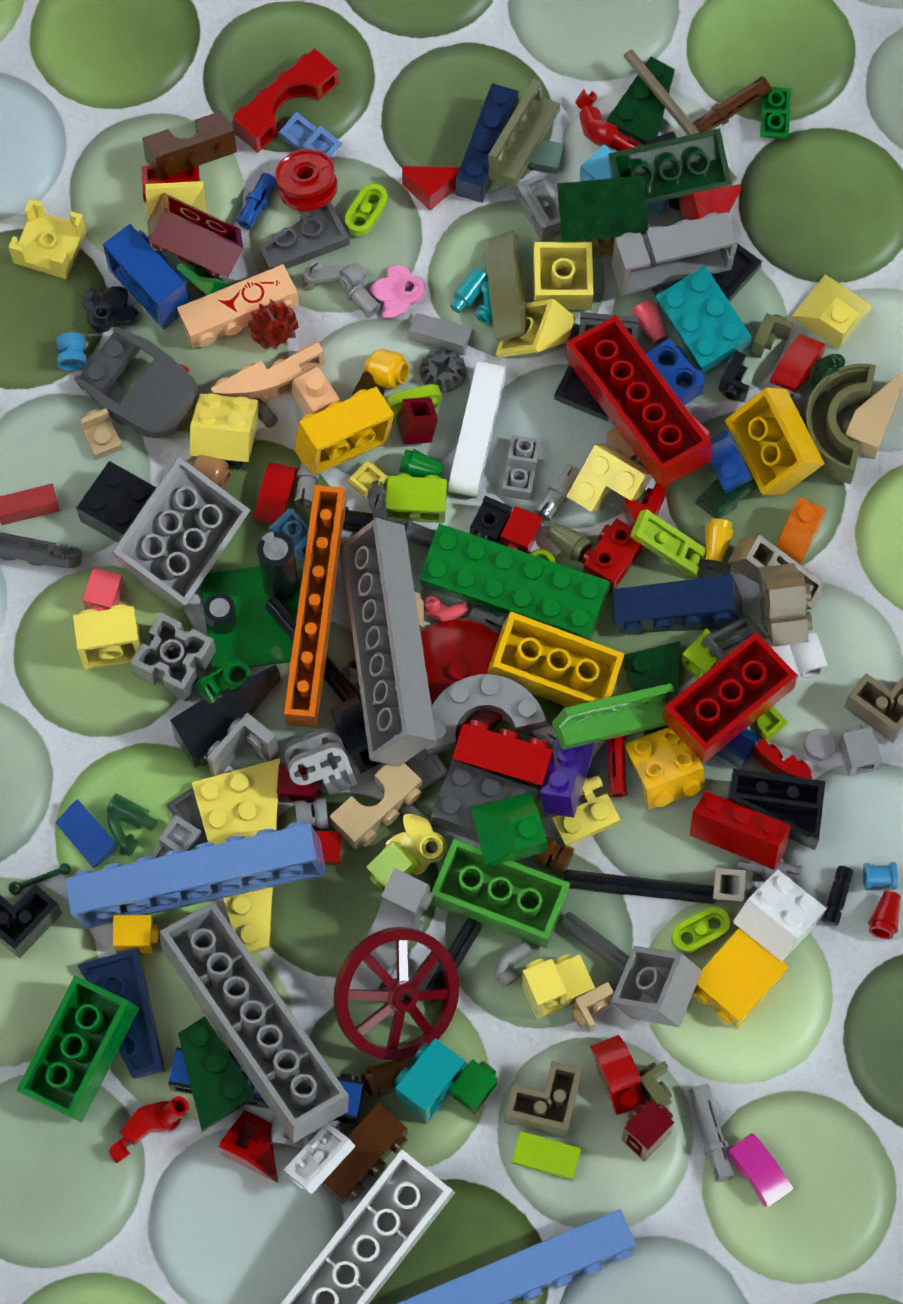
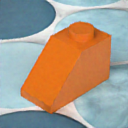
M799 497L783 528L776 547L801 565L823 523L826 509Z

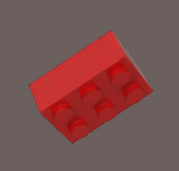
M472 719L470 725L463 723L453 760L542 787L552 754V749L547 748L548 742L530 737L529 742L518 739V733L502 728L500 733H495L488 730L489 724Z

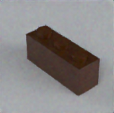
M378 1103L348 1135L347 1138L355 1145L354 1149L321 1185L343 1205L348 1199L353 1202L364 1190L365 1187L362 1184L370 1175L375 1178L386 1166L385 1158L391 1152L397 1154L408 1141L406 1138L408 1134L407 1127L382 1104Z

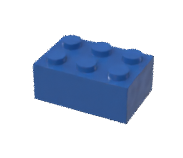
M129 224L103 243L108 269L162 329H165L179 318L177 307L189 303L188 297L190 295L185 285L187 280L178 269L174 271L168 265L169 261L163 252L155 251L149 245L151 244L149 238L142 230L136 231Z

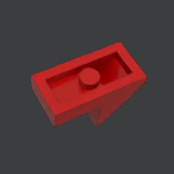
M655 483L653 489L648 487L642 503L623 498L622 508L632 528L640 511L647 509L656 516L658 515L666 497L668 486L661 489Z

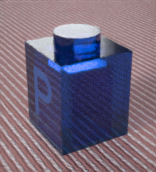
M746 728L719 750L716 755L738 769H742L760 737Z

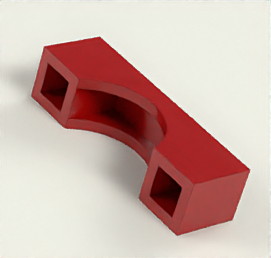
M315 48L308 54L301 55L293 67L288 71L281 72L273 84L267 89H261L256 94L254 100L247 106H241L235 112L234 117H232L235 133L258 153L278 136L277 121L275 119L278 109L288 100L297 97H309L318 101L339 84L338 68Z

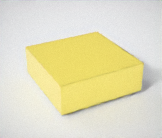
M366 460L347 481L353 489L368 500L367 495L371 484L378 480V486L382 482L385 487L388 476L369 460Z

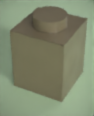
M715 868L713 899L746 902L752 895L754 871Z

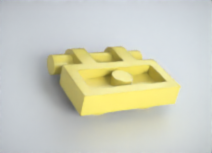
M599 775L590 779L585 778L581 796H583L586 803L577 806L574 818L559 815L552 818L551 822L563 846L573 845L620 823L621 819L608 794L606 793L596 798L593 790L603 786Z

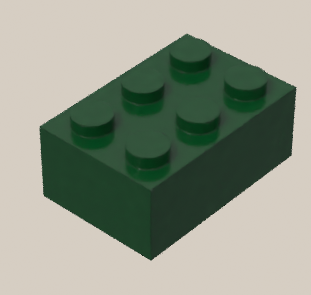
M644 175L557 183L562 242L620 237L630 232L644 235L649 229Z

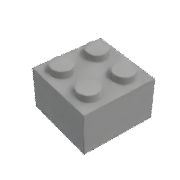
M634 946L611 1003L631 1019L680 1027L702 970L681 953Z

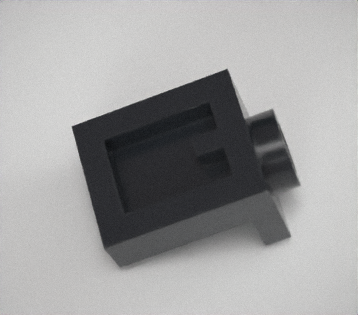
M737 350L721 378L718 391L722 392L730 400L745 402L750 388L742 383L748 367L744 366L747 355Z

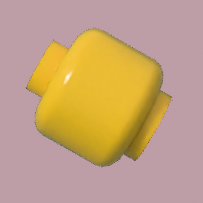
M377 349L371 356L366 358L364 372H370L373 380L379 387L393 390L406 382L409 375V364L399 352Z

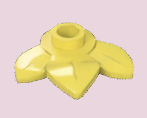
M405 814L403 816V824L406 832H401L390 838L386 842V847L392 841L400 842L421 864L410 875L416 876L425 872L430 863L439 862L445 857L447 842L442 835L433 832L432 826L427 819L416 814ZM428 843H437L438 849L435 853L427 852L426 846Z

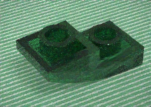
M753 478V480L726 493L719 479H717L699 496L696 504L713 518L721 519L736 509L739 500L757 489L758 486Z

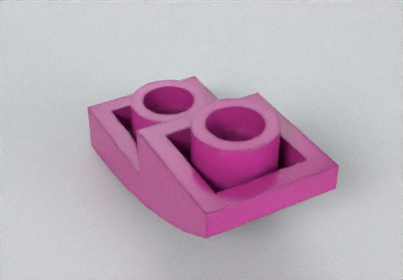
M750 1133L727 1150L742 1178H748L763 1206L769 1207L793 1190L775 1159L754 1133Z

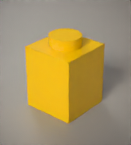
M113 915V948L116 953L136 948L140 950V953H153L154 943H159V925H154L151 915Z

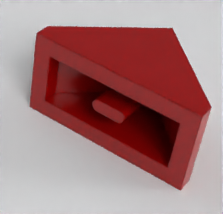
M402 166V185L431 211L456 189V177L459 167Z

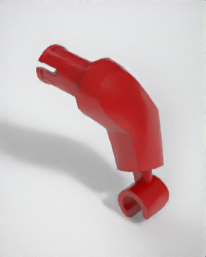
M583 89L575 102L582 109L579 112L584 136L600 148L606 145L613 150L622 151L637 147L639 145L638 141L618 132L617 126L604 121L600 110L592 106L598 98L596 93L591 91L587 95L585 89Z
M177 1096L170 1102L161 1101L138 1108L119 1131L123 1137L110 1147L109 1154L115 1163H119L131 1154L125 1146L129 1142L135 1146L149 1133H161L175 1129L179 1125L181 1117L187 1114L186 1111H189L188 1101L181 1096Z

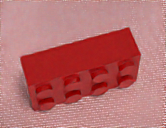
M755 632L664 706L662 720L705 763L795 688L798 675Z

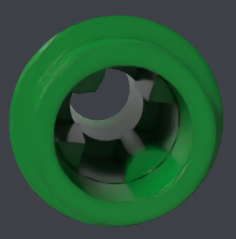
M405 449L399 472L419 478H424L427 475L441 477L444 464L416 449H413V451Z

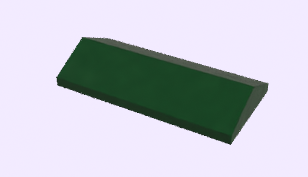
M720 128L608 154L611 178L645 176L647 204L732 185Z

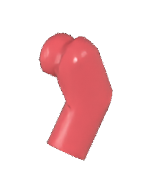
M429 596L424 600V612L427 616L440 622L455 620L469 614L464 600L450 606L441 603L437 596Z

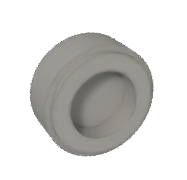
M825 729L812 730L808 733L804 742L806 754L811 759L817 761L828 759L833 754L836 746L834 736Z

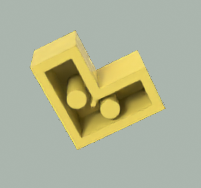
M597 444L593 447L566 497L592 512L601 508L611 489L630 501L639 499L652 476L646 468L606 444Z
M571 954L564 955L554 962L552 959L544 962L543 958L534 960L526 965L527 969L523 970L522 988L536 1020L573 1005L576 998L595 989L580 954L574 957Z

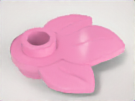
M393 265L388 267L387 277L380 278L371 285L369 293L374 298L384 302L381 316L384 319H390L405 314L410 304L419 303L425 295L426 288L424 282L419 277L412 276L408 268L402 265ZM414 286L412 291L407 292L408 288Z

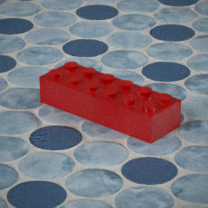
M617 315L566 342L568 363L661 489L712 461V442Z

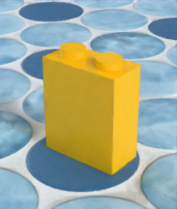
M738 928L702 969L693 996L701 1004L711 1005L717 1011L716 1016L728 1026L733 1024L738 1029L786 975L789 966L777 959L742 929Z

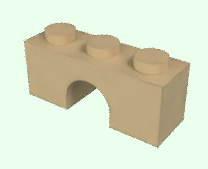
M405 763L400 766L386 764L374 775L375 785L384 794L380 803L375 806H364L351 796L329 816L330 825L337 832H341L342 837L355 850L361 845L364 847L368 846L376 838V831L384 824L386 826L391 825L400 814L398 811L406 804L412 805L421 796L422 780Z

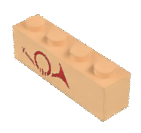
M284 264L177 307V312L183 330L194 349L199 346H209L216 339L223 336H233L252 324H262L269 317L279 313L286 314L291 312L299 305L298 293Z

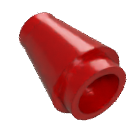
M893 891L883 892L868 921L870 926L869 932L873 936L888 940L892 939L893 935L898 932L901 896Z

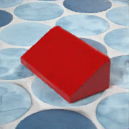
M53 483L0 496L1 525L60 511Z

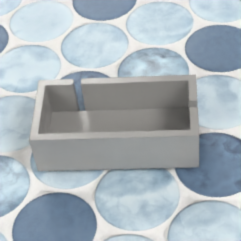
M728 212L721 214L710 213L703 218L692 221L684 219L675 225L666 227L655 226L648 229L644 235L630 232L615 238L611 268L620 295L623 296L677 283L705 265L711 274L731 270L738 241Z

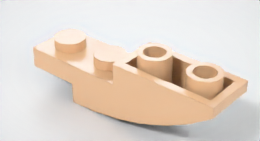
M316 342L311 346L305 345L297 350L296 354L287 359L277 360L269 369L265 367L262 361L255 364H247L239 373L232 377H224L218 380L210 388L211 393L228 397H247L259 400L258 403L291 393L292 381L315 367L325 364L324 350Z

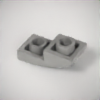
M512 435L501 490L502 496L526 500L531 499L541 440Z

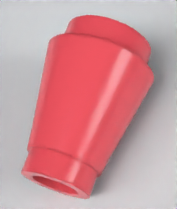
M652 299L638 304L631 310L634 315L633 317H639L638 326L652 341L653 345L668 338L658 304H654Z

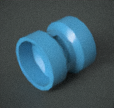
M75 332L59 335L56 338L57 349L60 350V354L57 356L58 368L64 371L84 369L87 366L86 355L83 353L86 347L85 336Z

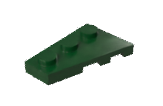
M680 641L624 655L622 662L631 692L671 683L674 692L665 701L666 704L678 696ZM666 725L643 731L644 736H646L648 734L668 728L669 726Z
M205 1016L178 1033L201 1130L204 1132L257 1096Z

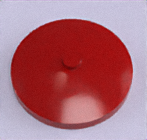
M467 620L443 621L420 632L432 705L438 696L455 682L470 676L487 674L499 638L498 634L482 624ZM492 711L478 712L468 717L464 723L470 725L472 719L489 724V729H491L502 720L503 715ZM461 725V727H460V729H459L457 738H459L462 725Z

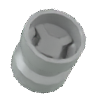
M318 798L310 803H307L305 800L295 801L297 822L310 823L312 827H318L319 829L329 828L326 798Z

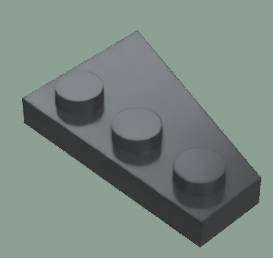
M329 202L322 208L312 212H305L300 216V221L292 227L282 229L259 247V252L268 270L282 264L288 269L350 245V240L332 203Z

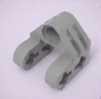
M330 727L321 728L292 739L284 746L283 753L288 764L289 775L296 784L307 785L323 779L330 796L358 785L341 737L335 729ZM325 737H327L329 741H332L330 743L321 745L322 739ZM296 748H299L300 752H303L296 756H292L294 755L293 750ZM298 767H308L307 774L301 775L300 772H297Z

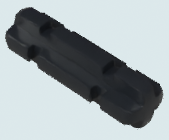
M840 865L836 870L834 877L836 881L832 884L826 905L828 908L824 912L822 919L828 925L837 926L840 922L842 915L840 911L844 908L850 887L849 884L854 873L853 869Z

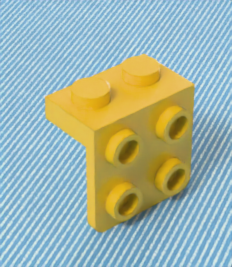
M670 727L626 743V752L642 782L644 802L648 810L667 806L673 801L684 797H691L700 791L706 790L704 768L699 758Z

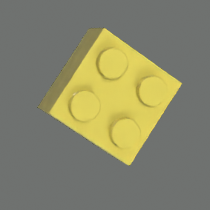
M534 242L533 302L554 299L567 310L592 309V242Z
M200 393L190 425V456L205 455L224 460L249 462L258 430L259 400L247 397L220 396L215 393Z
M119 604L112 606L109 610L87 609L81 611L80 614L73 615L77 650L84 670L130 663L142 644L140 627L134 606L128 607L127 605Z

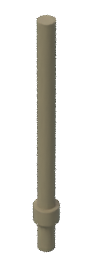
M632 49L627 51L623 57L687 135L700 133ZM729 168L731 182L734 183L737 177Z

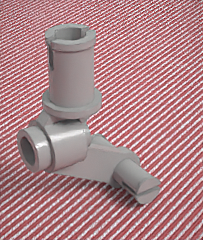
M313 259L310 262V266L305 269L303 274L305 280L302 285L303 288L306 286V290H313L315 283L338 280L341 287L346 289V299L348 301L352 300L367 318L373 316L380 309L381 304L365 289L363 278L366 277V272L359 263L322 267V263H319V260Z

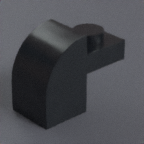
M357 696L330 709L329 711L336 726L334 728L340 735L346 752L359 772L362 774L381 764V762L369 759L363 707Z

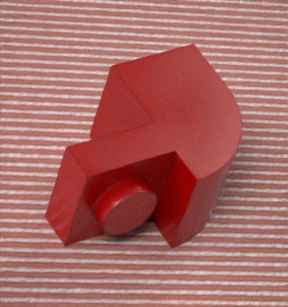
M620 1035L591 1045L590 1048L597 1071L606 1085L615 1114L620 1115L633 1110L640 1103L646 1105L640 1085L642 1082L639 1073Z

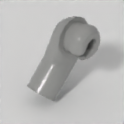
M522 941L503 953L495 969L496 980H500L502 985L508 986L515 981L516 974L511 969L516 963L531 954V949L526 942Z

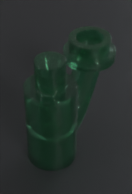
M117 793L112 797L107 807L108 826L117 844L120 846L119 854L130 857L138 845V840L132 834L125 835L120 821L122 820L137 829H141L144 826L152 831L158 820L149 816L148 809Z

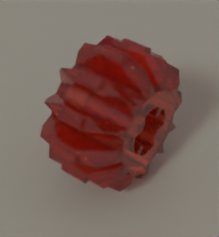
M270 299L266 306L259 303L260 310L252 311V320L248 321V327L253 340L257 344L260 343L261 347L265 350L270 346L277 350L279 344L288 346V338H296L294 330L299 328L294 310L282 300L275 303V301Z

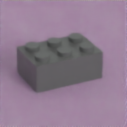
M452 760L431 814V826L479 842L470 807L531 793L537 806L540 790Z

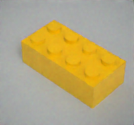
M510 612L503 623L487 674L509 678L525 687L531 694L570 707L611 697L624 653Z

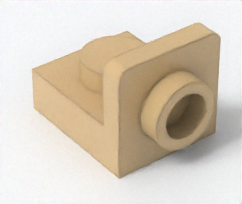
M107 408L92 410L80 419L82 430L96 460L123 449Z
M608 982L574 1000L575 1009L572 1010L573 1017L580 1028L585 1026L588 1033L595 1029V1022L589 1012L593 1010L594 1014L611 1005L609 1001H611L614 992Z

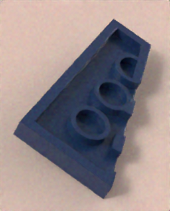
M136 948L78 964L81 974L85 977L86 981L120 996L139 1007L119 1048V1052L131 1077L137 1079L165 1071L140 950Z

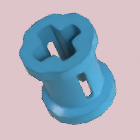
M896 862L880 866H871L870 863H864L863 885L865 891H870L872 887H890L892 890H897L898 871Z

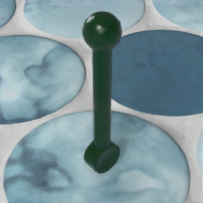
M62 863L58 869L22 883L12 882L8 887L9 891L13 895H18L23 888L59 874H69L71 867L67 863Z

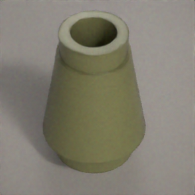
M557 522L548 530L547 538L570 560L581 562L585 553L592 547V542L588 540V535L560 525Z

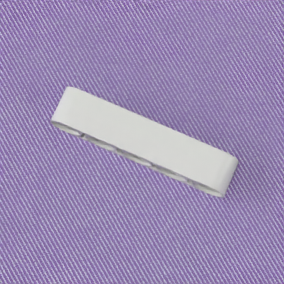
M477 361L450 475L448 492L478 497L505 381L506 366Z

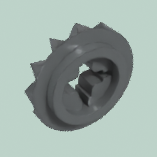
M443 347L437 351L431 350L422 359L420 377L425 385H438L441 392L453 391L463 383L466 377L464 359L455 350L449 351ZM448 362L449 373L444 371L437 378L438 368L436 366L442 367Z

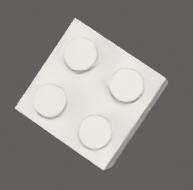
M777 870L748 898L733 923L782 962L812 931L827 908L780 870Z

